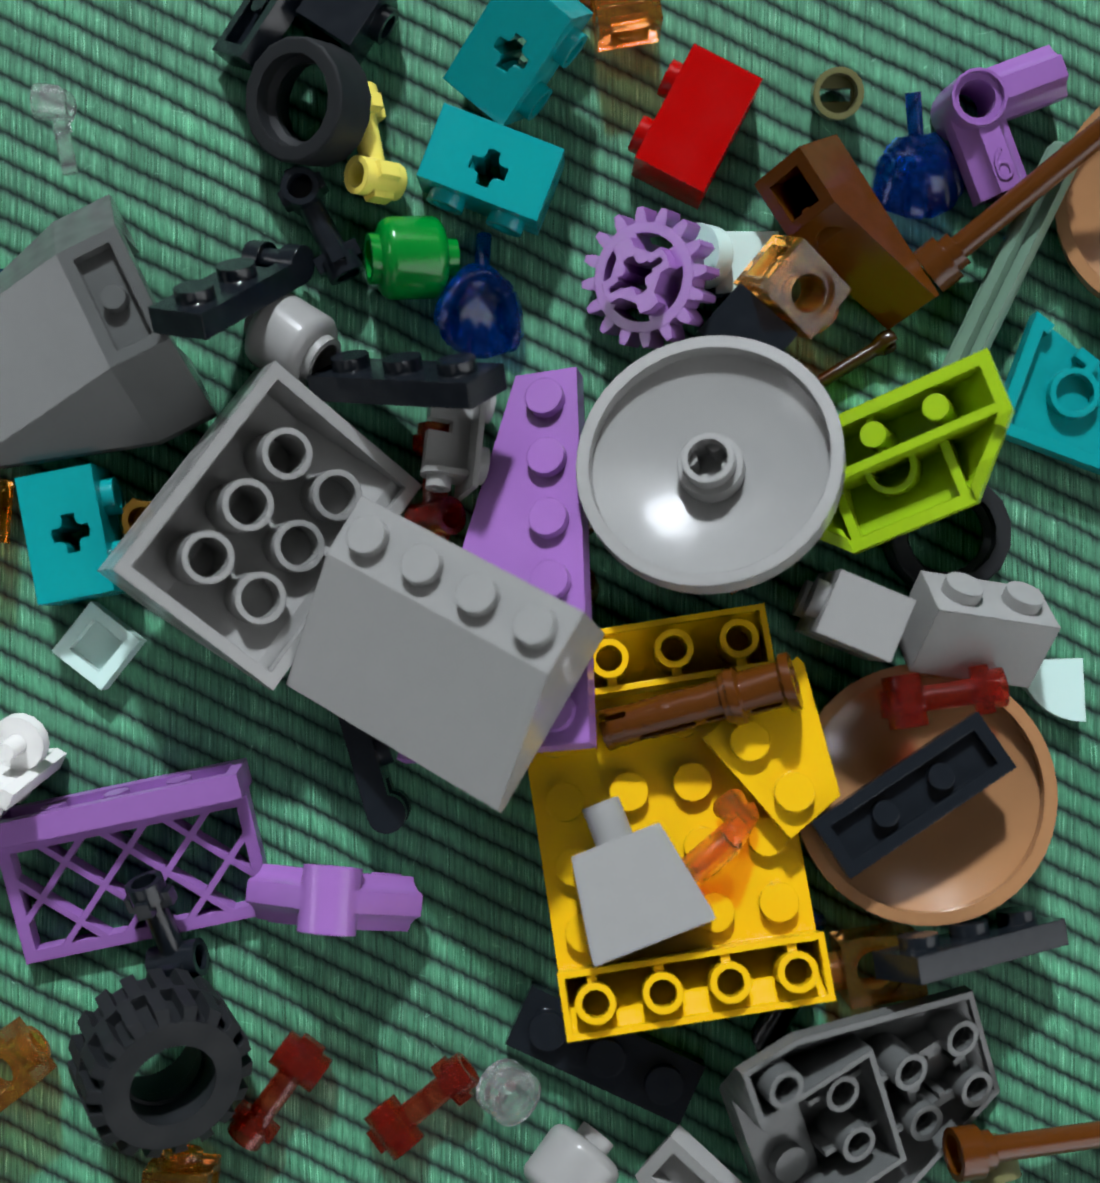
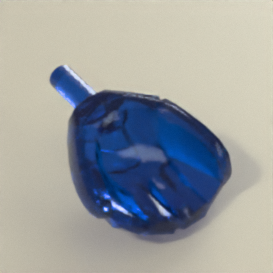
M921 91L905 93L908 135L896 137L885 148L883 154L879 156L873 171L871 188L886 212L910 219H931L952 209L956 205L958 198L963 194L965 185L959 166L946 143L936 132L924 133Z
M480 232L476 235L474 263L463 266L451 279L442 292L434 311L435 325L440 328L439 333L446 344L458 353L474 354L476 359H489L504 353L513 352L522 343L524 335L523 312L519 296L514 291L513 285L490 266L492 236L487 232Z

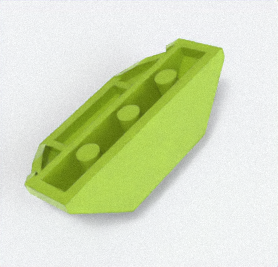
M988 348L838 414L843 431L846 454L845 481L837 510L820 540L853 554H858L980 504L1015 413Z

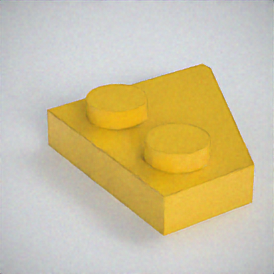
M798 656L792 662L798 678L804 709L792 712L786 706L751 715L749 723L739 726L736 723L730 724L726 719L702 739L789 839H792L841 796L805 664Z

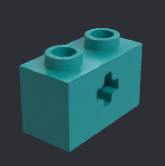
M490 0L443 79L496 123L507 126L525 118L530 121L542 110L549 100L552 89L547 84L559 65L562 68L567 67L585 45L588 36L582 30L593 15V12L579 0ZM519 38L526 40L523 46L517 41ZM523 54L528 61L523 62L520 59L521 55Z
M444 103L416 176L422 192L428 194L426 200L439 209L461 215L464 208L487 216L486 224L506 235L521 237L524 230L538 236L565 167V149ZM492 166L500 169L501 180L493 178L489 182L488 187L480 186L478 173L487 175Z
M91 463L14 478L38 605L62 606L126 593L97 571L122 539L117 515L123 514L124 497L118 479L115 476L110 477L108 469ZM81 524L89 526L90 536L80 539L79 545L73 544L71 534L81 531Z

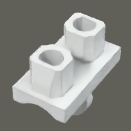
M13 713L0 720V818L4 810L7 811L16 803L24 801L30 796L32 790L59 770L67 754L59 748H49V736L43 724L35 717L25 713Z

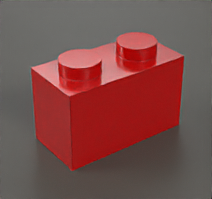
M694 43L684 63L673 59L657 91V95L665 100L655 119L644 115L635 130L628 146V151L636 154L631 176L698 210L756 98L763 78Z

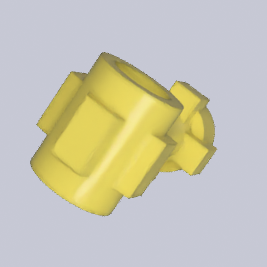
M367 81L371 94L370 120L362 141L357 146L358 155L351 157L346 164L344 183L346 189L351 194L363 196L366 202L386 205L391 201L399 200L403 196L407 187V172L402 164L385 160L378 123L386 118L382 94L378 92L375 83Z

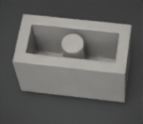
M842 569L818 573L814 582L806 580L803 583L795 600L792 615L800 618L795 632L863 660L891 663L916 600Z
M921 570L909 594V597L915 599L916 603L898 645L910 672L1029 688L1061 627L1039 588H1035L1027 583L1011 581L1007 584L976 579L962 572L943 574Z

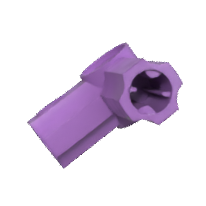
M1050 45L988 68L969 69L941 91L932 103L930 112L932 125L937 134L949 141L973 207L999 199L1027 176L1007 121L1060 102L1068 96L1067 80L1069 74L1062 55L1054 52ZM959 94L968 96L973 100L977 107V118L969 116L963 111L959 102Z
M304 863L303 867L262 864L260 871L247 881L245 902L253 907L257 919L268 920V922L297 925V932L328 936H356L357 930L408 932L412 922L421 917L423 894L417 890L414 877L397 873H363L362 868Z

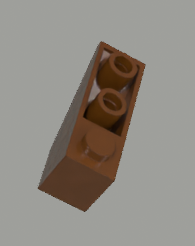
M837 134L799 146L754 184L787 237L886 329L894 327L940 295Z

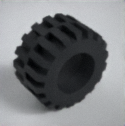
M162 968L147 970L146 978L136 981L133 974L119 980L122 988L113 994L107 989L95 998L98 1008L94 1012L84 1010L77 1021L81 1034L71 1035L68 1047L72 1059L68 1061L69 1074L92 1128L96 1129L99 1138L108 1146L116 1143L120 1153L133 1156L141 1148L145 1158H160L163 1149L171 1148L175 1155L188 1150V1142L198 1137L201 1142H204L214 1135L211 1128L219 1121L226 1124L235 1113L231 1106L233 1101L244 1099L248 1086L243 1078L252 1075L253 1061L248 1055V1052L251 1050L248 1038L219 992L213 989L210 982L200 975L193 980L187 970L177 968L173 970L169 977H166ZM185 1046L179 1057L165 1069L147 1076H135L141 1066L155 1054L172 1047Z

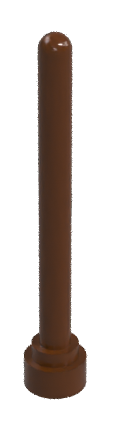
M1100 116L953 237H950L947 233L938 241L931 237L913 252L918 262L943 292L964 277L961 270L971 263L967 258L969 255L1100 150Z
M1100 1121L992 1135L987 1129L980 1130L974 1124L947 1127L943 1132L942 1138L944 1159L950 1175L958 1183L985 1179L989 1171L998 1168L1000 1162L1099 1149Z

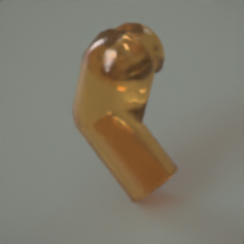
M733 788L728 790L714 802L713 812L723 823L682 858L693 879L701 884L705 883L740 853L758 822L759 813L756 803L754 801L749 803L745 794L739 789Z

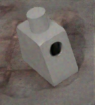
M619 796L596 803L582 810L596 847L576 854L571 859L594 967L716 920L712 908L660 823L633 832Z

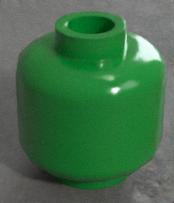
M390 216L383 218L378 223L375 233H367L365 237L364 262L367 282L369 285L377 284L382 296L389 300L439 298L445 291L448 278L457 277L459 274L460 248L458 240L456 238H447L443 224L434 216Z

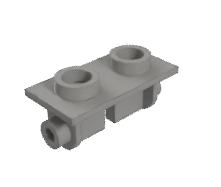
M496 396L472 410L428 407L427 420L450 425L449 432L428 429L425 432L420 476L426 479V490L447 493L451 491V485H455L454 501L461 502L477 489L478 485H483L490 465V449L483 446L484 426L489 424L493 417Z

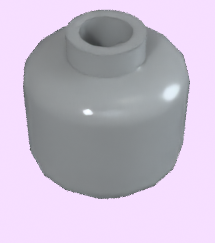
M291 293L246 317L244 322V332L246 334L245 354L251 364L261 368L276 361L305 386L308 385L307 376L331 365L330 357L341 352L338 330L332 317Z
M585 1121L582 1122L577 1131L565 1124L554 1125L526 1162L524 1176L528 1183H616L619 1177L616 1164L607 1156L614 1145Z

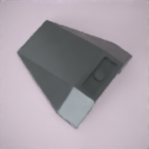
M110 194L52 222L0 272V469L162 445L218 416L192 360L177 346L173 336L153 333L148 307L155 304L156 301L134 257L139 251Z
M965 985L791 1032L736 1066L719 1086L752 1183H918L944 1155L942 1146L944 1130L947 1127L972 1124L1000 1092L973 991Z

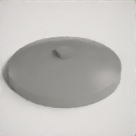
M727 335L700 336L676 341L642 356L624 369L604 389L593 405L581 432L576 458V481L582 507L593 530L610 554L629 571L648 582L670 590L691 594H719L746 589L763 583L794 565L815 545L830 524L843 492L846 473V454L840 419L833 401L814 374L795 358L774 346L753 339Z

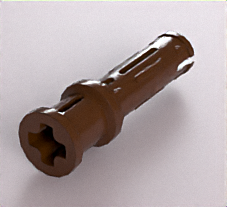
M783 652L777 654L776 661L742 671H737L733 666L724 668L721 673L716 674V680L702 683V685L668 692L623 706L619 705L608 709H601L598 712V718L600 721H603L599 722L604 743L609 750H614L634 742L680 732L711 722L727 719L730 724L736 723L739 726L749 723L751 715L786 706L792 712L804 708L793 662L789 653Z

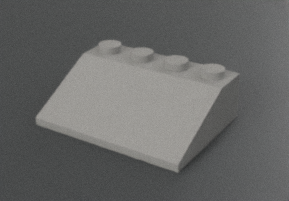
M273 361L252 372L97 571L148 610L267 689L273 691L293 663L326 554L361 496L401 515L422 485L278 362Z
M361 496L326 554L286 685L502 813L605 634L585 612Z

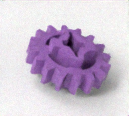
M644 206L637 207L635 220L618 214L614 217L617 233L613 236L599 231L595 237L603 247L600 256L586 255L584 260L589 266L596 268L595 277L582 281V288L595 291L597 297L587 306L588 314L606 316L599 330L603 334L619 335V344L638 348L642 344L643 348L656 350L663 347L664 338L669 342L684 340L685 333L682 327L684 323L701 327L704 323L701 314L697 311L700 302L712 304L716 301V296L705 290V283L720 276L719 269L706 266L703 260L714 251L713 244L701 239L695 240L701 227L697 223L686 219L680 221L679 213L665 208H661L657 214V211ZM664 237L673 246L669 249L652 244L650 238ZM631 308L638 309L640 314L648 315L649 321H638L627 310Z

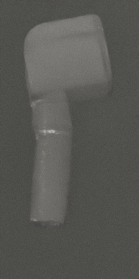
M35 83L32 85L30 94L32 115L37 120L53 121V133L55 134L62 175L78 174L70 124L75 119L76 100L70 92L62 89L59 85Z

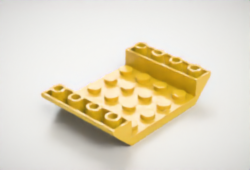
M765 603L600 628L605 636L593 655L597 748L536 753L528 767L558 967L557 978L567 1043L836 1001L825 935L823 931L816 930L799 833L792 839H789L702 740L722 721L711 722L680 732L634 742L614 750H609L606 747L599 726V722H603L598 718V712L601 709H608L619 705L623 706L668 692L702 685V683L716 680V674L721 673L722 669L733 666L737 671H742L775 662ZM619 796L633 832L660 823L712 908L716 920L594 967L571 857L596 847L582 810L596 803Z

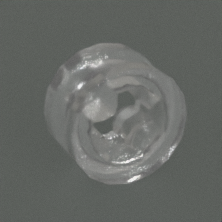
M504 1058L494 1062L481 1075L476 1087V1100L478 1105L488 1114H491L502 1126L512 1127L521 1124L535 1110L540 1099L541 1086L538 1078L528 1070H525L516 1060Z

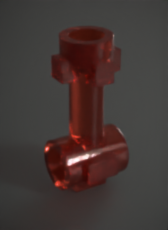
M435 421L418 423L417 434L413 435V451H415V456H423L425 432L428 429L449 432L450 424ZM423 478V502L409 506L404 518L449 541L450 535L457 534L464 528L466 522L465 509L458 499L448 496V492L437 493L426 490V479Z
M988 664L968 667L969 679L924 686L922 685L920 672L882 678L883 692L877 693L881 718H888L889 729L894 731L930 725L929 711L974 705L975 711H978L980 715L997 713L996 708L1009 705L1007 678L1001 667L988 669Z
M290 1031L268 1061L278 1071L253 1104L243 1099L234 1110L233 1121L227 1130L235 1142L243 1148L254 1152L258 1151L264 1142L268 1145L281 1128L273 1119L298 1085L310 1093L333 1061L323 1053L326 1047L307 1033L301 1037L295 1031Z
M460 1052L455 1053L449 1059L445 1055L434 1063L430 1068L436 1078L403 1104L393 1094L363 1118L370 1127L366 1134L381 1154L387 1151L394 1161L397 1160L425 1136L417 1126L451 1098L460 1107L474 1095L472 1090L481 1083L480 1078L469 1060Z

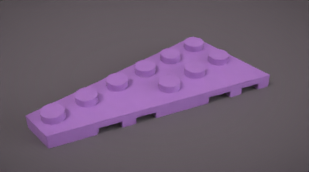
M577 367L515 376L490 456L488 474L485 482L481 485L462 548L585 612L592 620L589 525L579 498L576 481L577 449L585 424L583 376ZM593 656L537 753L597 748ZM398 753L397 760L405 764L416 763Z

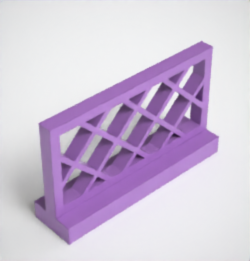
M247 757L16 805L7 811L4 810L0 818V868L26 965L153 938L146 921L139 923L137 915L134 916L129 925L116 928L91 915L105 891L124 901L127 896L124 889L125 885L114 879L129 854L160 871L165 881L169 877L200 896L191 912L179 915L172 914L179 932L256 917L255 910L249 903L245 901L235 902L215 890L216 885L230 864L251 877H254L260 871L262 864H267L249 790L252 778ZM236 807L242 834L232 849L199 829L209 813ZM200 815L194 825L182 819ZM164 823L185 836L170 862L137 842L148 825ZM137 828L131 838L120 832ZM101 836L123 850L108 874L75 855L86 838ZM74 841L68 851L57 845ZM191 841L224 860L208 885L176 866ZM244 843L249 859L238 853ZM38 849L60 864L44 887L22 873L17 853ZM67 867L99 886L85 910L52 892ZM28 895L37 899L33 907H31ZM206 901L217 906L201 910ZM43 904L76 923L67 938L41 943L35 917ZM82 927L92 932L77 936Z

